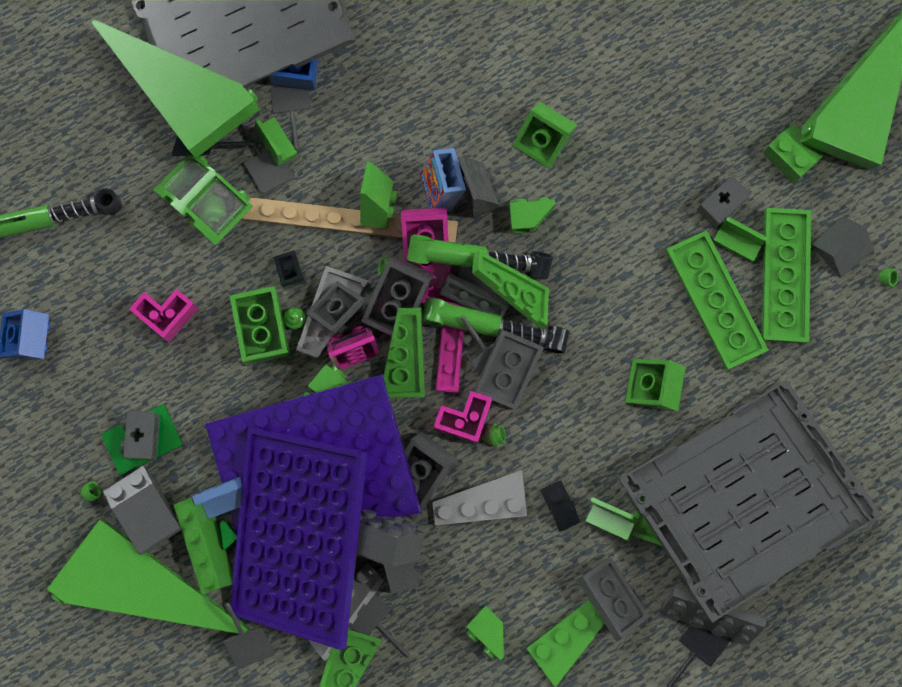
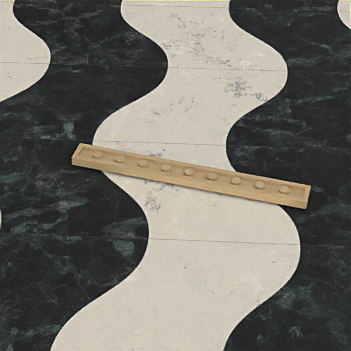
M251 198L248 202L253 207L241 218V220L403 239L401 215L398 214L393 215V220H389L387 229L360 226V210ZM237 201L235 209L240 205ZM447 220L449 242H456L458 221Z

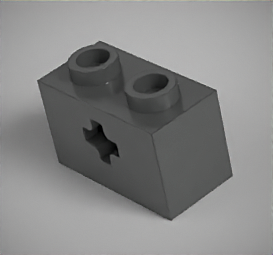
M733 175L728 180L725 178L720 180L715 185L716 191L713 194L707 193L699 200L701 205L697 211L715 229L751 195ZM724 198L726 201L721 204L719 199Z
M127 411V417L123 419L125 440L121 442L123 458L128 460L157 461L159 414L155 412ZM140 432L143 433L144 437L139 438V440L136 439V435H139Z

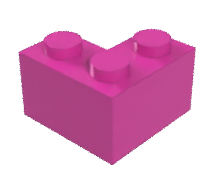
M177 289L162 306L144 292L129 308L131 312L168 342L175 337L199 309Z
M470 391L464 412L441 405L434 424V430L478 444L492 398Z

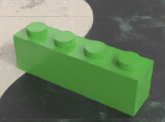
M192 497L174 504L173 506L182 529L181 531L201 594H207L231 586L233 571L227 552L223 548L222 537L216 518H208L203 504L195 505Z

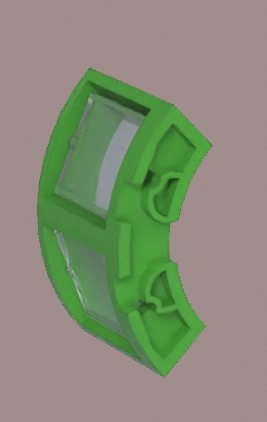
M185 156L153 191L177 213L182 214L184 217L188 215L190 218L187 221L210 243L216 245L253 207L248 202L251 198L243 190L237 191L207 164L208 161L203 156H198L197 158Z

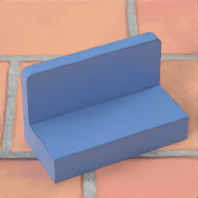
M242 476L192 496L195 505L202 503L208 518L239 508L243 484Z

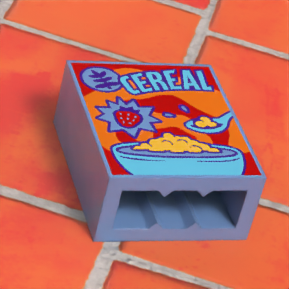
M454 148L432 151L419 173L428 209L446 208L447 212H450L466 190Z

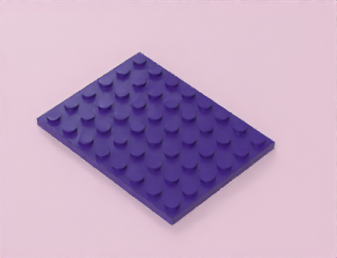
M383 374L205 424L222 483L240 476L243 479L248 428H259L367 452L361 513L362 510H372L376 512V516L395 518L421 512ZM240 507L230 511L236 534L238 533Z
M248 428L230 605L237 617L338 650L346 648L367 452L259 428Z

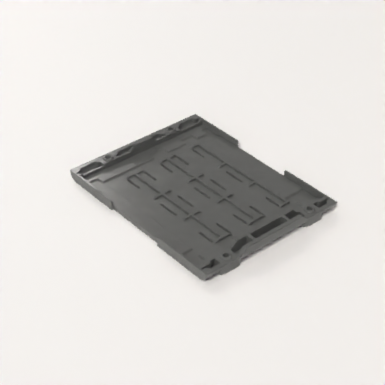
M132 0L135 13L141 20L149 44L242 84L243 87L292 65L296 68L356 41L340 0Z
M787 380L734 410L730 417L679 447L676 445L619 478L628 492V498L635 510L644 517L686 582L690 595L696 604L703 608L712 623L770 587L769 584L809 558L822 550L823 552L829 550L882 516ZM773 434L772 437L768 438L767 440L763 441L762 443H759V441H761V440H763L764 438L768 437L769 435ZM783 451L786 452V453H784L783 455L779 456L778 458L774 459L773 461L771 460L772 458H774V457L777 456L778 454L782 453ZM727 460H732L727 464L721 466L720 468L716 469L715 471L713 470L714 468L726 462ZM797 468V471H796V472L792 473L791 475L787 476L786 478H783V476H785L786 474L790 473L791 471H793V470H795V469ZM740 477H744L743 479L731 485L730 487L725 488V486L729 485L730 483L734 482ZM685 486V489L671 496L672 493ZM808 486L810 487L809 489H807V490L804 491L803 493L799 494L798 496L795 495V494H797L798 492H800L801 490L805 489L806 487H808ZM754 494L756 495L755 497L751 498L750 500L746 501L740 506H737V504L749 498L750 496ZM697 504V506L692 510L688 511L685 514L682 513ZM822 504V506L816 509L815 511L811 512L810 514L807 513L813 508ZM766 512L768 513L767 515L763 516L762 518H760L759 520L755 521L754 523L749 524V522L753 521L754 519H756L757 517L761 516L762 514H764V513H766ZM709 522V525L705 526L704 528L700 529L695 533L694 530ZM780 530L778 534L774 535L773 537H771L763 543L761 542L763 539ZM718 541H721L720 544L716 545L708 551L706 550L713 544L717 543ZM731 559L734 560V561H732L731 563H729L728 565L724 566L723 568H721V569L718 568V567H720L721 565H723V564H725L726 562H728L729 560H731Z

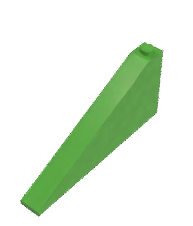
M902 10L806 121L801 130L802 144L869 170L882 165L902 81Z
M97 20L91 22L195 158L260 110L256 104V101L259 100L251 89L246 91L242 84Z
M99 520L47 589L52 593L51 597L60 604L78 605L239 634L227 610L205 594L202 595L200 590L149 552L140 555L130 538L106 520ZM238 619L244 633L252 630Z

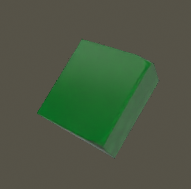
M228 521L220 522L223 548L224 550H229L236 544L237 534Z

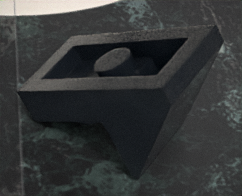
M295 250L273 257L280 283L284 290L306 283Z
M561 480L540 489L559 532L580 523L574 502L570 500Z

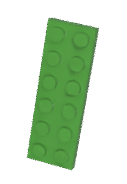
M766 208L764 210V236L768 239L764 243L762 338L764 341L807 344L809 343L811 210Z
M707 230L665 250L726 371L769 351Z

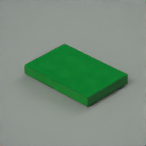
M165 404L148 411L160 415L157 458L184 446ZM123 424L101 434L119 476H123L151 462L150 460H128L123 458L124 454L121 453V442L125 440ZM141 432L139 435H136V439L138 440L139 438L144 437V434Z

